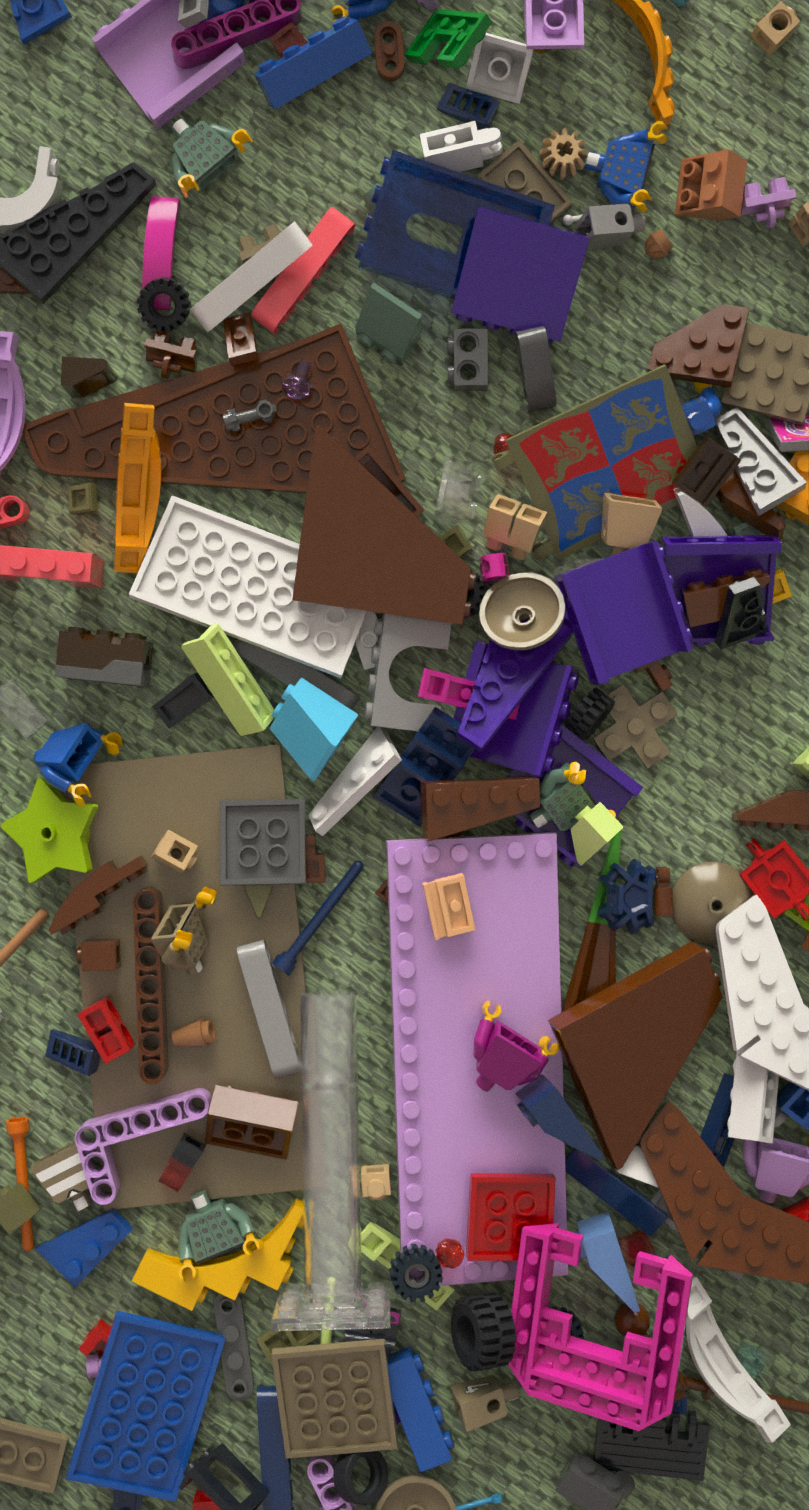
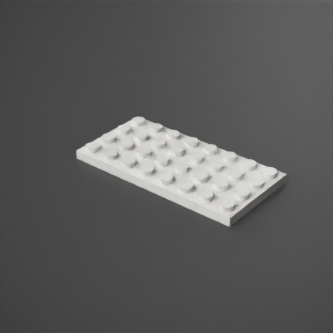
M173 495L129 592V598L207 628L219 623L224 633L228 636L339 678L343 675L368 612L292 600L300 544Z

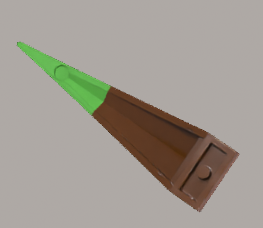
M621 830L611 840L601 875L606 876L611 870L610 866L613 863L619 865ZM600 882L562 1012L616 983V930H611L608 926V921L605 918H600L597 914L599 908L606 903L607 889Z

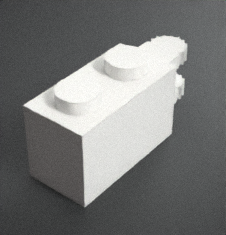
M475 121L420 134L429 179L483 167V160L499 156L503 151L500 142V130L497 128H486L477 131Z

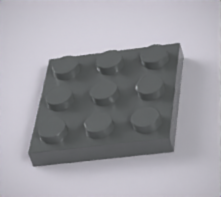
M305 799L220 801L221 886L306 884Z

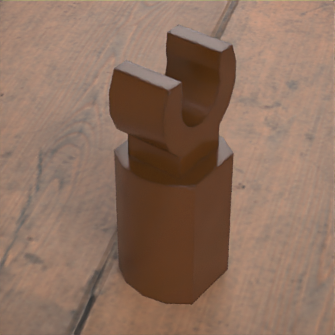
M656 867V886H653V914L655 916L673 915V888L669 886L670 868Z

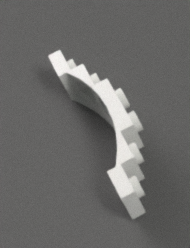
M693 1277L686 1318V1335L694 1364L710 1389L732 1410L753 1422L766 1442L773 1443L791 1424L776 1400H771L734 1355L713 1316L710 1307L712 1300L698 1278Z

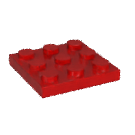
M470 1173L466 1244L467 1260L518 1261L522 1228L524 1226L553 1224L556 1183L554 1174Z

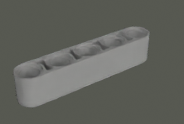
M265 939L237 947L239 962L274 1078L277 1079L303 1071L300 1054Z

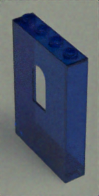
M393 150L390 158L384 157L380 174L385 176L382 187L376 185L371 201L376 204L374 215L369 213L367 215L363 230L367 231L368 235L365 243L359 242L355 258L360 260L358 265L360 269L455 300L478 206L549 226L555 205ZM423 213L464 227L456 254L411 239L406 230L408 219L414 214Z

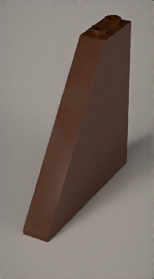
M315 426L292 600L462 625L463 618L468 619L471 602L466 601L467 591L473 590L475 574L470 573L471 567L322 427Z
M692 941L548 1020L604 1156L617 1170L624 1166L723 998L719 987L721 986V981L710 964L712 957L709 951Z

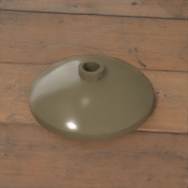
M517 573L502 578L489 588L482 599L479 616L484 632L494 643L511 650H528L543 645L556 635L564 622L566 607L563 594L550 579L535 573ZM529 619L528 622L521 623L522 620Z
M720 862L700 863L686 870L675 883L673 888L672 916L678 928L690 939L706 945H718L716 937L717 923L753 896V892L741 877L740 872L732 866ZM715 900L720 902V908L717 910H713L711 906Z
M409 1475L397 1479L385 1489L383 1495L376 1503L375 1510H456V1506L449 1491L435 1479L423 1475Z

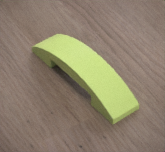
M370 1222L352 1242L353 1246L372 1261L378 1260L388 1269L392 1268L391 1260L396 1259L395 1253L397 1251L400 1252V1239L373 1222ZM452 1285L440 1286L438 1292L433 1290L434 1296L432 1298H429L428 1295L424 1296L425 1302L437 1311L455 1289Z

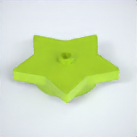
M44 778L37 779L27 809L1 824V828L23 849L29 883L38 882L57 868L84 873L93 870L88 843L90 839V825L98 810V805L85 803V806H78L75 802L65 799Z

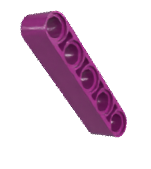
M258 0L174 34L171 40L174 62L182 69H191L214 60L236 42L241 48L289 30L298 25L301 20V0ZM292 7L294 10L288 12L283 10V8ZM260 17H266L269 20L265 22H260L257 19ZM234 27H240L243 29L240 32L231 31V29H233ZM210 37L217 39L215 42L211 43L205 41L207 38ZM185 47L191 49L187 53L179 52L180 49Z

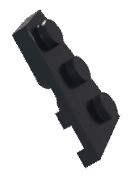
M754 577L744 581H737L728 586L715 643L720 650L769 632L768 626L765 623V619H767L766 613L762 609L764 603L761 587Z

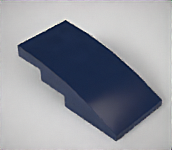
M434 707L400 755L402 761L387 774L373 797L420 827L422 824L420 781L454 780L463 769L468 758L475 751L474 747L458 737L461 723L437 707Z

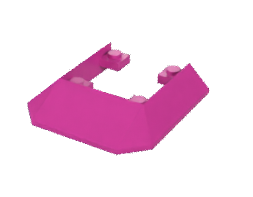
M560 1223L524 1226L521 1234L511 1311L515 1323L516 1349L515 1353H513V1359L509 1362L508 1366L529 1396L636 1431H640L670 1415L674 1405L693 1274L672 1255L666 1259L639 1251L636 1256L633 1283L659 1290L653 1337L650 1339L627 1332L622 1352L570 1336L573 1315L548 1308L554 1261L577 1267L580 1263L584 1235L560 1229Z

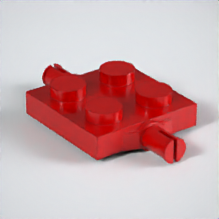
M755 838L750 840L751 843L748 842L746 847L752 852L755 859L748 868L740 873L741 877L754 894L760 898L774 919H777L787 910L795 908L804 921H807L809 919V907L804 901L809 895V869L785 840L774 848L765 851Z

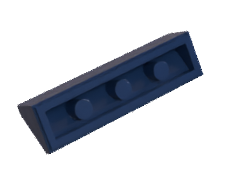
M727 1073L723 1074L700 1135L723 1168L735 1139L728 1137L727 1122L731 1114L732 1101L730 1093L734 1084V1076Z
M573 1148L566 1157L565 1172L650 1237L667 1219L666 1212L594 1157L576 1148Z

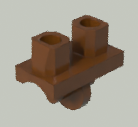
M156 331L152 339L146 338L144 348H146V361L153 362V367L161 369L162 378L168 379L171 372L180 374L181 370L195 372L197 360L196 341L194 339L181 338L179 346L170 344L171 335L164 331Z

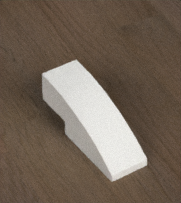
M679 488L673 489L691 536H727L721 525L700 502Z

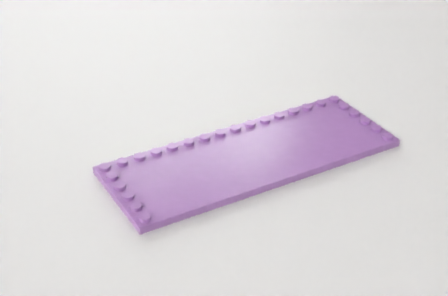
M549 832L447 837L429 842L425 839L386 840L400 1253H403L402 1247L406 1245L408 1249H412V1244H417L418 1248L421 1247V1244L425 1245L427 1250L431 1248L435 1256L437 1255L443 1272L441 1273L443 1281L442 1283L439 1282L440 1286L516 1280L518 1261H468L466 1258L470 1173L554 1174L556 1183L553 1224L560 1223L559 1228L567 1230L565 1143L545 1133L538 1124L533 1127L518 1108L517 1104L521 1101L515 1093L529 1083L517 1085L512 1090H505L495 1084L488 1092L482 1090L477 1085L476 1079L481 1074L476 1070L477 1060L473 1056L474 1037L480 1020L485 1018L482 1012V1005L484 1002L490 1001L488 1007L489 1014L495 1012L497 1005H500L502 1009L501 1014L497 1018H493L492 1022L494 1024L497 1020L537 1046L542 1037L548 1036L551 1040L547 1044V1050L551 1047L552 1043H557L548 1021L561 1013L557 834ZM462 873L465 877L476 930L435 940L422 883ZM559 1048L555 1055H548L549 1061L541 1074L556 1087L563 1097V1059ZM555 1260L553 1276L568 1275V1264ZM413 1268L409 1272V1276H414L416 1279L418 1277L421 1278L424 1270L419 1271L418 1268Z

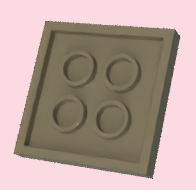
M747 323L732 386L725 388L721 404L730 408L738 407L742 411L804 425L809 410V336Z

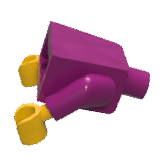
M490 1001L484 1002L482 1012L485 1018L480 1020L474 1037L473 1056L477 1060L476 1070L481 1074L476 1079L477 1085L482 1090L488 1092L495 1084L505 1090H512L517 1085L520 1086L537 1080L549 1061L548 1055H555L559 1051L558 1044L552 1043L551 1047L547 1050V1044L551 1040L548 1036L542 1037L537 1046L497 1020L494 1024L492 1022L493 1018H497L501 1014V1006L497 1005L495 1012L489 1014L488 1007Z

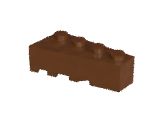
M533 776L420 781L422 838L428 842L540 807L539 778Z

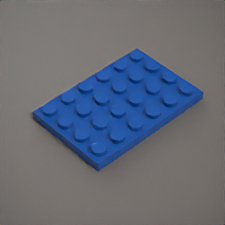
M116 1310L66 1473V1480L176 1502L180 1490L179 1486L184 1477L183 1472L189 1461L225 1343V1337L222 1334Z

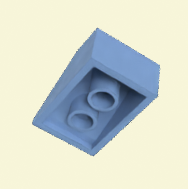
M609 1211L578 1221L579 1231L574 1233L584 1235L581 1258L588 1259L590 1268L634 1313L640 1312Z

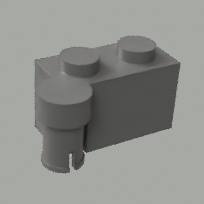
M576 1450L563 1467L555 1491L585 1510H614L623 1498L631 1494L635 1488V1482L627 1472L618 1471L614 1474Z

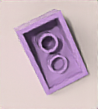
M524 0L526 49H584L583 0Z

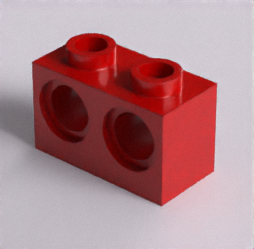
M109 995L84 1008L77 1014L105 1064L130 1051L136 1044Z

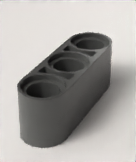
M541 326L515 332L524 397L528 398V405L526 406L528 412L555 407L557 405L545 327Z

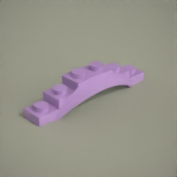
M0 331V476L1 470L10 461L19 445L26 415L25 392L19 372L20 367L15 362L19 336L13 332Z

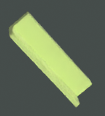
M219 623L210 626L200 638L185 642L181 648L239 735L244 736L264 731L274 719L271 716L274 708Z

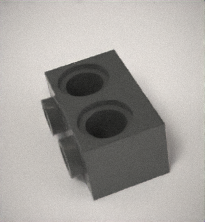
M454 329L453 338H448V355H453V366H448V383H453V391H487L488 329ZM464 341H470L474 344L475 349L471 352H465L460 348V344ZM464 369H471L475 373V377L472 380H465L461 377L460 372Z

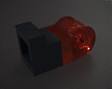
M184 1132L158 1182L178 1192L204 1151L206 1144Z

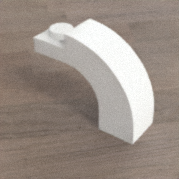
M39 147L35 178L27 191L13 198L0 197L1 234L9 229L11 232L25 225L27 220L59 202L63 190L61 182L56 178L59 174L60 164L51 148Z

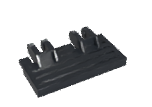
M688 1410L685 1432L678 1431L680 1414L678 1413L670 1414L668 1430H665V1418L640 1431L615 1423L610 1424V1422L598 1418L593 1461L609 1471H625L627 1473L704 1481L710 1425L709 1423L696 1422V1411Z

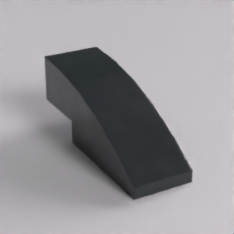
M196 672L152 707L170 729L214 696L199 673Z

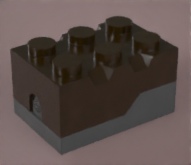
M68 627V632L59 631L55 677L149 688L154 643L147 641V636H142V634L125 633V638H119V633H114V631L97 630L96 635H91V630Z

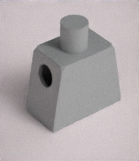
M629 204L589 206L574 225L575 233L590 238L587 251L623 245L633 233L645 230V218L643 214L632 215Z

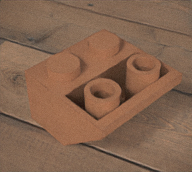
M729 149L681 159L675 215L717 221L741 217L747 161Z

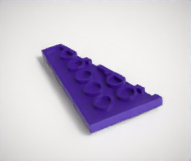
M566 612L564 622L556 635L548 642L536 648L511 650L497 645L490 639L471 698L468 701L458 730L459 738L478 751H483L574 635ZM524 619L521 623L528 622L529 619Z

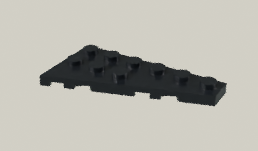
M133 162L105 177L104 182L91 189L87 187L79 191L80 195L69 201L63 200L27 220L25 225L11 232L9 229L0 234V269L44 304L157 185L155 178Z

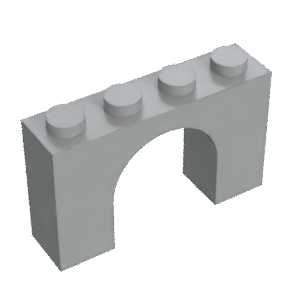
M384 613L381 614V619H376L374 634L379 636L377 647L373 646L371 653V663H375L374 675H369L367 690L372 691L370 702H366L364 709V719H368L367 725L418 731L434 707L441 710L439 705L409 702L398 696L391 686L389 669L395 656L408 647L417 646L448 650L452 623Z

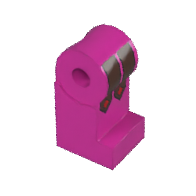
M506 553L489 554L480 557L481 579L484 584L498 582L510 575Z

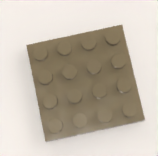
M385 1339L273 1348L271 1355L286 1459L398 1449Z

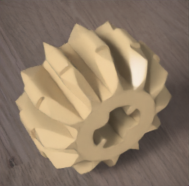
M566 127L562 129L561 135L555 130L552 131L551 139L545 138L542 145L544 148L539 153V157L544 159L541 164L542 168L551 167L549 171L551 177L555 175L556 171L560 172L559 177L561 180L565 178L566 172L572 178L575 177L576 169L582 170L585 163L583 160L588 155V152L583 149L585 147V139L576 141L577 131L573 132L571 136L567 135ZM567 151L568 154H565L563 157L559 155V153Z

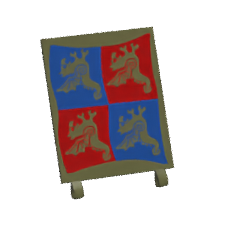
M664 364L506 439L510 450L494 455L492 461L497 470H502L515 462L535 508L547 512L543 527L549 539L537 542L534 545L532 551L535 557L542 559L554 551L557 559L560 560L603 540L601 529L604 493L656 500L662 507L661 513L679 505L673 490L677 487L672 484V481L698 447L667 366Z

